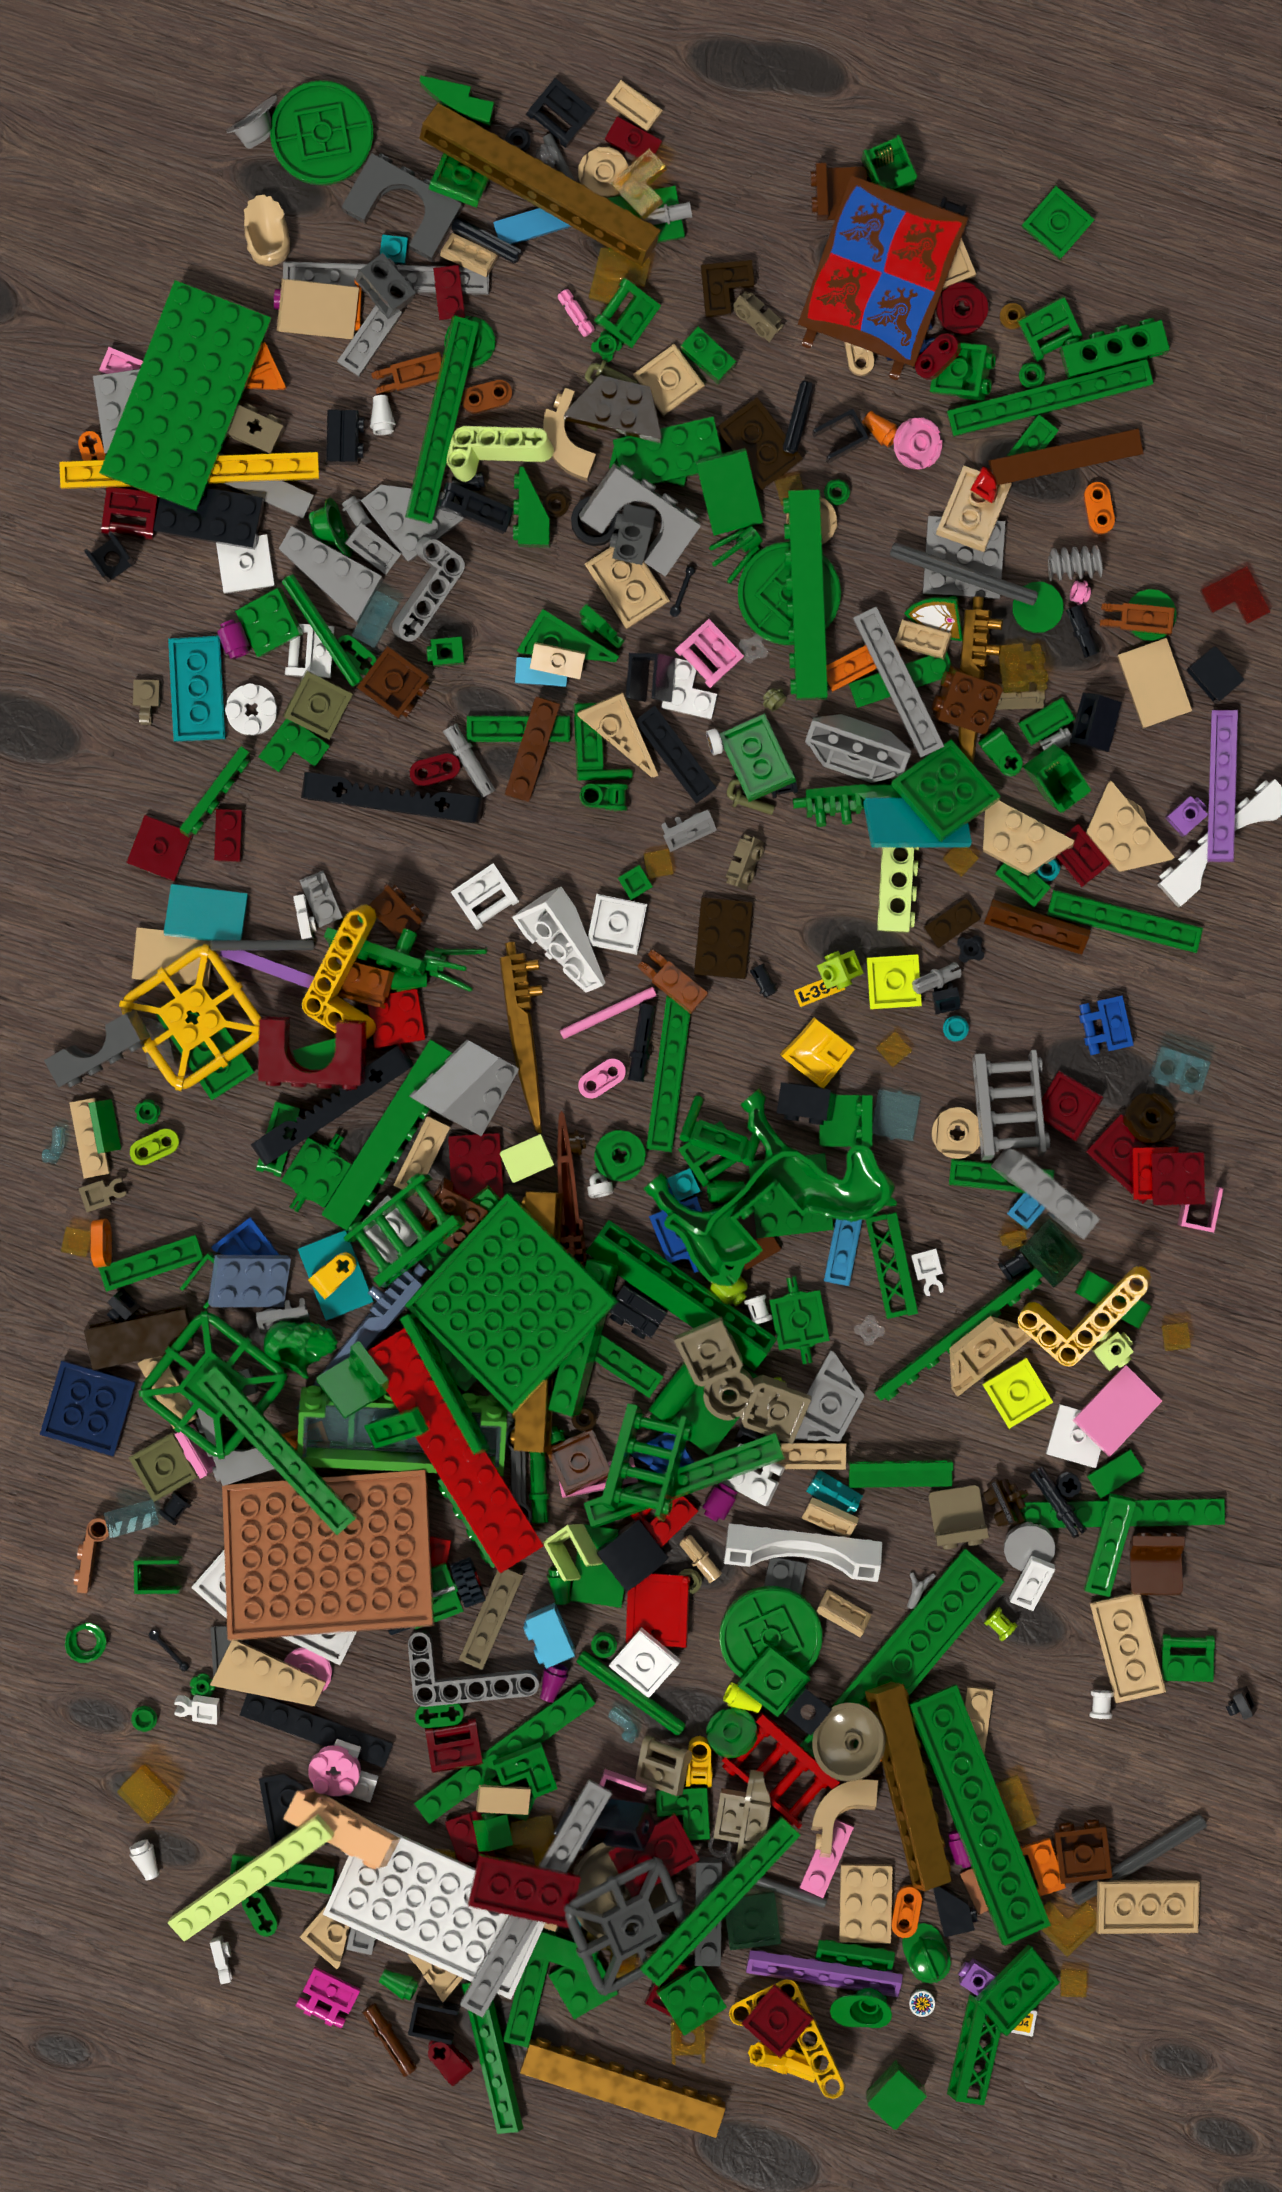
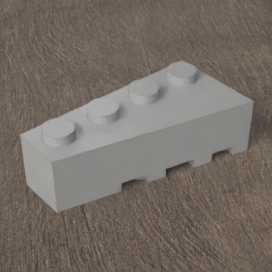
M292 526L279 547V550L352 617L353 620L358 624L361 622L384 580L381 575Z

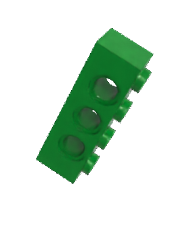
M1154 318L1140 321V326L1130 328L1129 325H1123L1115 328L1114 333L1105 335L1104 331L1089 335L1090 339L1080 341L1079 338L1065 341V346H1062L1059 351L1067 380L1167 354L1170 349L1162 320L1155 322ZM1135 335L1142 336L1145 339V346H1135L1132 342V337ZM1109 342L1118 343L1120 352L1117 354L1109 352L1107 344ZM1086 348L1092 349L1096 355L1095 359L1086 360L1082 355V350Z

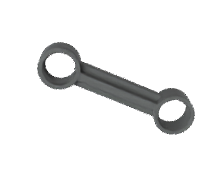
M514 1425L506 1433V1445L511 1449V1494L518 1505L526 1509L528 1513L527 1519L530 1523L532 1512L526 1504V1451H514V1446L509 1441V1435L515 1429Z

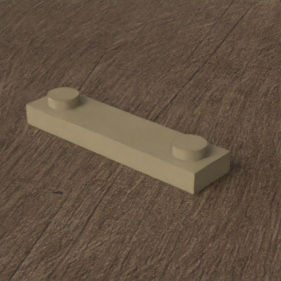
M510 1568L502 1573H499L497 1570L486 1595V1601L483 1602L460 1655V1661L483 1670L523 1574Z

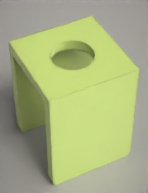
M542 1134L500 1152L512 1182H517L555 1165Z
M584 1524L567 1525L543 1541L563 1581L579 1580L581 1578L563 1544L568 1538L572 1539L586 1566L604 1563L598 1556L597 1548Z

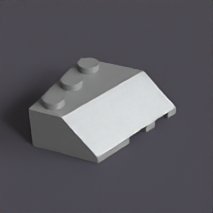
M466 1040L445 1060V1064L435 1074L432 1073L426 1079L427 1082L418 1091L414 1090L409 1096L444 1117L482 1136L519 1068L475 1043Z

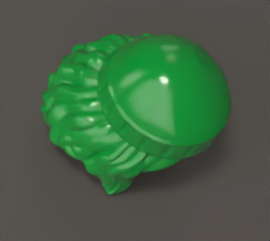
M280 1321L268 1329L264 1338V1352L281 1367L295 1371L301 1377L308 1379V1366L313 1362L320 1361L321 1357L333 1353L337 1349L338 1341L332 1333V1329H327L313 1322H304L299 1325L294 1322Z

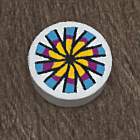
M714 728L706 731L712 755L721 754L723 752V745L718 730Z
M919 1989L911 1994L909 2006L916 2016L925 2017L933 2012L935 2000L929 1991Z

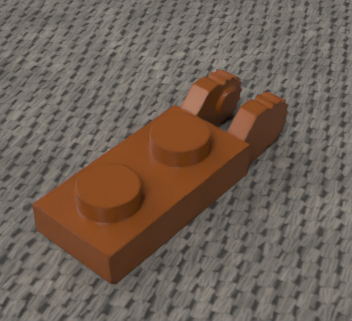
M440 352L390 365L389 368L373 372L371 374L373 380L383 379L393 374L395 382L379 386L375 389L376 394L382 395L395 390L398 392L437 381L442 362Z
M1104 603L1101 606V610L1105 612H1121V621L1103 619L1100 620V626L1120 628V630L1172 634L1175 608L1123 603L1122 605Z
M651 950L648 956L662 969L656 973L653 968L644 962H641L638 968L652 980L654 985L692 1014L708 996V992L670 961L667 962L658 952Z

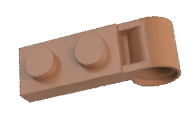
M97 1516L89 1522L83 1544H79L77 1559L81 1560L80 1570H76L74 1576V1585H78L77 1592L88 1593L91 1590L97 1542L105 1540L112 1532L113 1524L105 1516ZM96 1522H101L105 1525L106 1533L104 1535H98L94 1532L93 1526Z

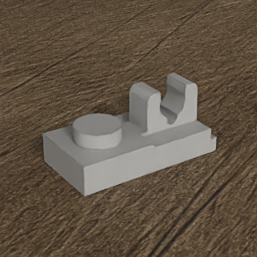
M361 522L345 542L347 546L385 575L401 555V553Z
M708 810L694 814L683 823L680 817H676L677 825L672 828H668L666 823L661 825L665 833L663 836L670 852L717 831Z
M324 871L300 880L319 928L343 918Z
M299 1298L300 1305L297 1308H291L290 1301L286 1300L285 1310L270 1308L263 1312H257L256 1319L260 1333H267L273 1324L280 1321L294 1322L299 1325L304 1322H311L308 1310H306L305 1300Z

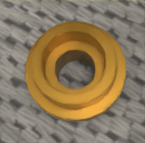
M1009 303L1000 312V322L1007 329H1017L1020 327L1017 320L1026 316L1025 311L1019 304ZM1015 312L1018 316L1017 319L1010 320L1008 313Z

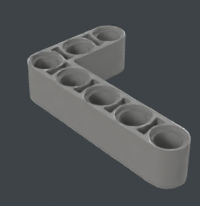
M418 1629L411 1634L408 1640L413 1698L420 1706L429 1707L527 1697L534 1695L539 1688V1676L532 1670L436 1679L433 1641L430 1633L424 1629ZM417 1636H422L427 1640V1646L422 1649L417 1648L413 1643V1639ZM418 1662H426L430 1667V1671L426 1674H421L416 1670V1664ZM524 1677H530L534 1680L535 1685L531 1689H525L521 1686L520 1681ZM501 1679L506 1680L509 1683V1689L500 1692L496 1689L495 1683ZM479 1682L482 1684L484 1691L481 1694H474L470 1691V1684ZM454 1685L458 1689V1694L454 1697H449L445 1694L444 1687ZM423 1687L429 1688L432 1691V1697L427 1700L422 1699L418 1694L419 1689Z

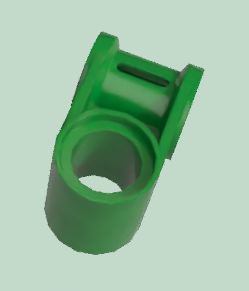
M997 727L978 742L985 754L1004 775L1011 777L1021 771L1023 765L1022 758L1000 727ZM1005 759L1017 760L1015 764L1016 769L1013 770L1011 767L1006 769L1004 767L1006 765Z
M587 784L580 791L579 800L586 808L628 811L625 802L626 790L629 789V785ZM588 789L595 790L598 794V800L594 803H588L584 799V792ZM616 792H618V800H617V803H616Z

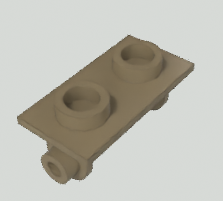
M745 291L737 298L731 309L735 311L740 319L745 320L754 328L760 337L765 338L770 343L775 334L784 327V324L781 323L782 319L769 308L762 314L760 310L765 304L752 292L749 294Z
M1043 683L999 684L1002 687V694L996 710L1044 708L1045 690L1043 689Z
M745 834L742 839H739L734 856L742 858L740 863L731 861L725 876L727 878L726 883L747 891L748 885L754 880V869L757 861L763 856V845L765 842Z

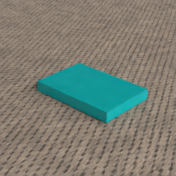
M171 884L164 936L204 941L242 940L248 893Z
M346 1230L298 1249L309 1278L340 1253H350L356 1259L355 1270L326 1299L313 1287L326 1321L374 1302L373 1297L367 1293L369 1287L351 1242H346L343 1238L347 1235ZM339 1259L340 1265L338 1268L340 1270L344 1268L349 1270L347 1267L349 1261L345 1260L342 1262Z

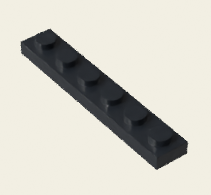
M247 1693L240 1712L242 1717L325 1747L334 1746L337 1739L360 1746L358 1759L383 1768L386 1765L394 1743L279 1700Z

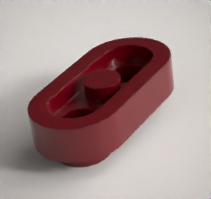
M951 334L938 336L917 358L915 363L917 374L926 380L937 378L960 354L961 344L959 340ZM948 342V348L946 350H942L943 344ZM930 361V367L924 369V364Z
M453 754L437 755L415 762L410 768V778L418 786H429L455 778L460 772L461 765L458 758ZM446 762H450L453 765L452 770L449 772L443 770V765ZM421 769L427 770L428 775L426 778L422 779L418 776V772Z

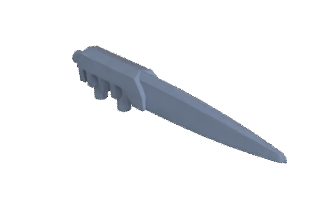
M419 1263L413 1271L407 1270L392 1282L384 1293L374 1285L369 1289L367 1293L377 1300L370 1308L372 1313L367 1315L322 1373L350 1357L351 1345L360 1341L366 1351L370 1349L404 1310L405 1304L424 1285L420 1279L427 1270L424 1265ZM315 1381V1382L313 1383V1385H316V1386H319V1387H320V1385L317 1383V1381Z

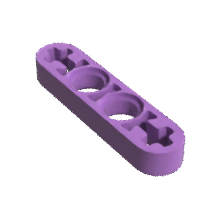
M220 951L219 956L306 988L310 987L314 979L312 975L246 951Z

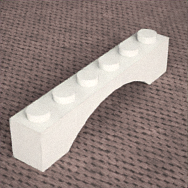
M1276 779L1270 783L1267 780L1263 781L1255 789L1257 794L1251 800L1246 797L1236 806L1238 812L1235 813V831L1249 824L1277 820L1282 815V786ZM1208 832L1197 841L1200 846L1192 852L1189 849L1178 859L1181 863L1174 870L1170 866L1159 876L1161 881L1157 885L1177 907L1182 906L1200 889L1202 875L1208 862Z
M729 1524L724 1564L750 1567L771 1558L785 1556L806 1557L830 1564L843 1571L851 1579L878 1582L881 1568L882 1542L818 1533L796 1532L793 1530L771 1529L768 1527Z

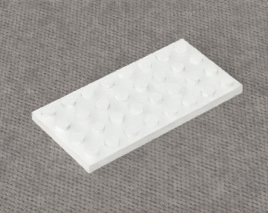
M380 1826L400 1838L387 1866L372 1869L362 1863L363 1860L349 1855L323 1915L472 1982L510 1915L467 1906L475 1868ZM537 1922L497 1994L510 2000L512 1999L545 1923Z

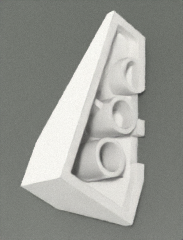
M562 887L543 894L512 916L524 936L532 944L536 941L546 951L544 955L550 960L554 958L563 966V972L583 991L587 993L606 983L577 909Z

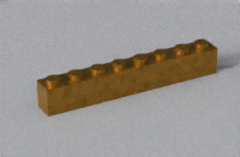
M889 1682L867 1690L865 1694L869 1709L878 1716L885 1732L886 1742L882 1763L913 1888L926 1892L952 1881L950 1876L951 1866L946 1859L944 1852L945 1842L939 1832V1817L934 1810L932 1803L933 1793L927 1783V1768L921 1758V1744L915 1734V1721L908 1705V1692L903 1684Z
M537 2037L536 2040L530 2038L521 2066V2074L714 2138L717 2137L726 2109L725 2102H722L721 2097L713 2094H708L707 2096L698 2094L696 2089L689 2086H683V2088L676 2087L668 2079L659 2078L655 2080L649 2078V2074L644 2071L634 2070V2072L625 2070L622 2064L612 2061L607 2064L601 2062L600 2058L595 2055L586 2053L583 2056L577 2054L575 2049L568 2046L555 2047L551 2045L549 2040Z

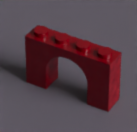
M264 1016L259 1019L258 1081H266L267 1086H281V1082H291L292 1087H306L307 1083L317 1084V1088H332V1084L342 1085V1089L347 1090L358 1089V1086L365 1083L366 1021L339 1020L336 1022L334 1058L326 1068L313 1070L301 1066L291 1054L289 1045L290 1017Z

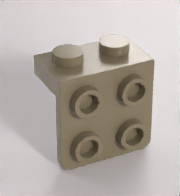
M977 1485L929 1493V1504L937 1546H942L944 1550L958 1547V1543L968 1542V1545H978L984 1543L983 1539L989 1538L988 1530L985 1526L980 1489Z

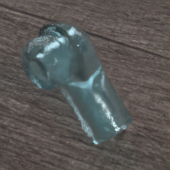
M54 1127L52 1129L51 1150L44 1149L42 1151V1161L44 1163L55 1164L58 1162L64 1149L65 1128Z
M614 1707L610 1711L608 1718L625 1730L621 1735L622 1739L628 1743H633L635 1738L639 1736V1730L630 1717Z

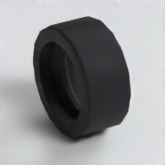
M588 496L579 501L573 509L571 516L572 530L576 537L584 544L591 546L605 545L610 542L612 532H618V529L614 528L617 513L612 518L610 527L604 534L600 536L587 534L581 527L579 513L591 496Z

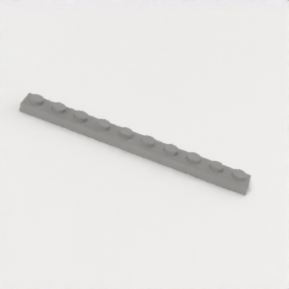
M588 1779L539 1867L567 1872L612 1794L610 1790ZM509 1916L460 2001L462 2007L483 2018L538 1921Z

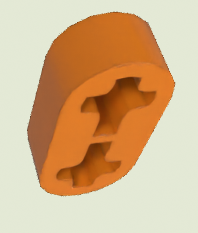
M86 431L79 437L78 446L83 461H93L94 458H97V460L105 459L106 454L103 442L98 434ZM88 437L97 440V443L94 444V454H91L88 447H84Z
M108 1219L93 1220L91 1223V1260L95 1268L110 1266L112 1262V1230Z

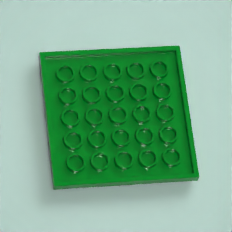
M507 1193L405 1306L511 1414H514L618 1301L510 1193Z

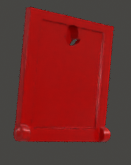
M651 1574L627 1592L626 1643L642 1627L664 1646L687 1648L689 1576Z

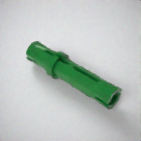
M529 1452L531 1480L529 1500H531L532 1523L548 1522L547 1499H549L546 1487V1452Z

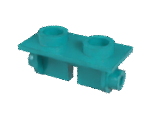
M820 1469L806 1492L824 1503L835 1506L851 1515L853 1512L855 1513L863 1495Z

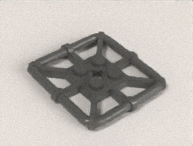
M653 1857L615 1877L611 1875L606 1878V1882L575 1897L570 1903H566L564 1907L566 1921L577 1945L576 1952L578 1957L583 1959L590 1979L601 1995L606 1996L608 1993L615 1992L645 1976L638 1967L615 1980L624 1959L637 1953L642 1965L648 1959L644 1949L658 1941L664 1942L670 1935L660 1930L657 1919L674 1911L678 1924L687 1917L682 1907L684 1903L682 1897L677 1894L668 1869L660 1858ZM649 1871L639 1895L624 1901L619 1886ZM659 1876L668 1900L652 1910L648 1899ZM609 1891H612L617 1903L616 1907L603 1914L579 1908ZM576 1916L601 1923L605 1935L591 1943H587ZM636 1922L632 1932L625 1930L629 1923ZM610 1945L613 1957L602 1979L592 1954Z

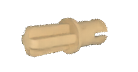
M688 1535L681 1540L680 1546L693 1561V1567L697 1566L709 1583L716 1580L722 1574L708 1557V1551L704 1552L692 1535Z

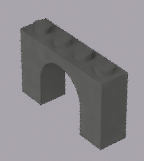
M371 153L341 207L343 212L366 225L379 200L386 193L397 189L409 190L415 193L424 203L425 214L409 247L411 251L433 262L449 235L455 219H458L463 210L462 203L429 190L430 180L424 179V181L415 178V173L404 166L399 169L392 165L393 160L381 153L378 156Z

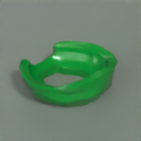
M89 1622L68 1631L66 1635V1653L79 1663L95 1661L106 1648L107 1639L105 1632L98 1625ZM87 1629L95 1635L97 1643L93 1650L83 1651L78 1647L76 1634L80 1630Z

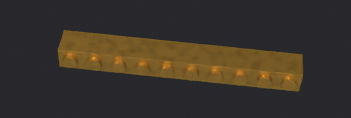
M437 103L423 122L419 139L634 263L642 266L655 248L661 230L657 229L653 224L645 222L630 211L612 203L606 197L598 195L585 185L577 183L560 171H556L544 164L540 159L534 158L523 152L519 147L509 144L496 134L490 133L475 122L457 114L451 108Z
M526 1192V1197H523L522 1206L561 1244L563 1193ZM554 1372L518 1411L512 1414L513 1418H515V1429L511 1432V1443L514 1444V1451L542 1453L551 1451L553 1411L548 1410L554 1389Z

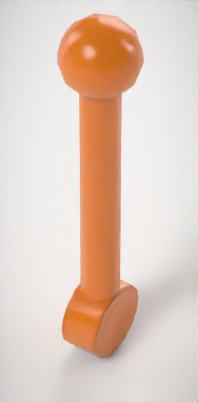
M354 280L355 285L359 287L354 328L355 331H358L360 329L362 288Z

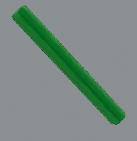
M289 575L282 581L283 585L352 687L358 685L363 678L295 576Z
M583 1651L579 1655L577 1663L672 1733L680 1735L684 1730V1722L651 1698L646 1697L588 1652Z

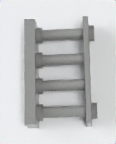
M1031 1050L1028 1055L1029 1061L990 1063V1061H986L985 1054L974 1055L972 1065L982 1160H992L998 1149L1037 1147L1038 1156H1043L1046 1153V1149L1050 1148L1049 1133L1044 1132L1039 1073H1042V1059L1037 1057V1050ZM1030 1071L1031 1086L1007 1088L988 1086L987 1076H991V1073ZM1032 1096L1033 1111L995 1114V1111H991L990 1102L997 1098ZM1035 1122V1137L1007 1139L993 1137L992 1127H996V1124Z

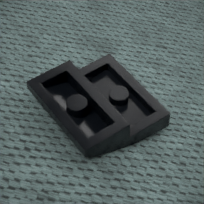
M639 1517L620 1529L616 1537L597 1549L598 1556L626 1592L646 1579L669 1558Z

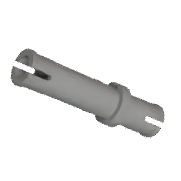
M456 723L445 729L443 733L454 749V756H458L481 798L494 792L496 789L471 749L473 747L472 744L466 741L458 724Z

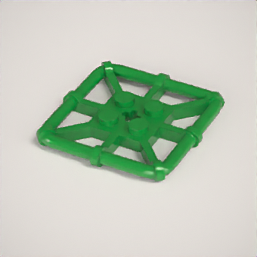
M206 1310L201 1311V1314L192 1319L173 1345L165 1349L166 1354L147 1376L141 1386V1390L138 1391L139 1397H142L147 1406L173 1425L177 1433L182 1432L208 1454L218 1457V1460L225 1459V1456L232 1453L245 1436L237 1429L224 1445L221 1416L224 1413L196 1383L216 1364L241 1391L246 1385L274 1382L256 1405L263 1414L281 1392L288 1377L287 1373H284V1370L278 1363L251 1343L253 1340L248 1336L246 1338L243 1337L221 1318ZM210 1324L239 1346L227 1362L213 1352ZM202 1325L205 1354L194 1366L180 1355V1351ZM246 1351L274 1375L246 1378L232 1366L242 1353ZM173 1360L190 1372L179 1386L152 1389L153 1385ZM181 1393L193 1405L185 1416L180 1419L153 1396ZM199 1408L213 1419L216 1446L187 1424Z

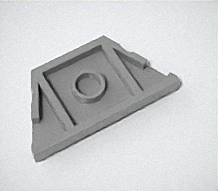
M830 1350L807 1392V1395L811 1396V1402L795 1439L841 1441L864 1398V1394L836 1354Z

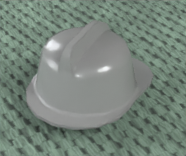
M275 95L262 102L244 119L228 128L226 132H234L248 149L264 142L269 137L271 130V117L268 109L276 102L278 97Z

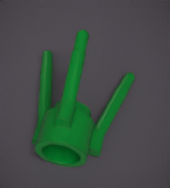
M752 526L745 530L741 528L735 534L709 546V550L712 551L737 539L735 546L712 563L713 567L726 560L740 548L743 552L749 550L727 579L729 584L738 576L752 556L760 551L758 545L763 540Z
M434 948V951L426 950L423 963L426 966L425 970L429 971L430 976L438 977L471 992L473 990L472 987L439 972H444L445 967L462 971L467 970L466 966L446 962L447 957L443 955L486 954L487 950Z

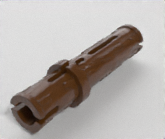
M376 2003L366 2007L362 2013L373 2028L374 2036L378 2037L403 2077L414 2072L417 2066L391 2028L392 2024L390 2021L385 2019Z

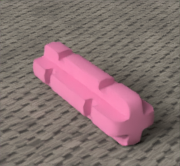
M565 289L558 294V299L562 305L566 306L565 310L574 324L579 326L578 330L582 336L586 337L594 332V326L590 320L587 321L586 314L578 302L573 300L574 296L570 290Z

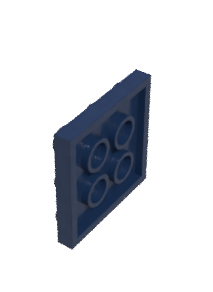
M62 1360L40 1435L114 1457L136 1382Z

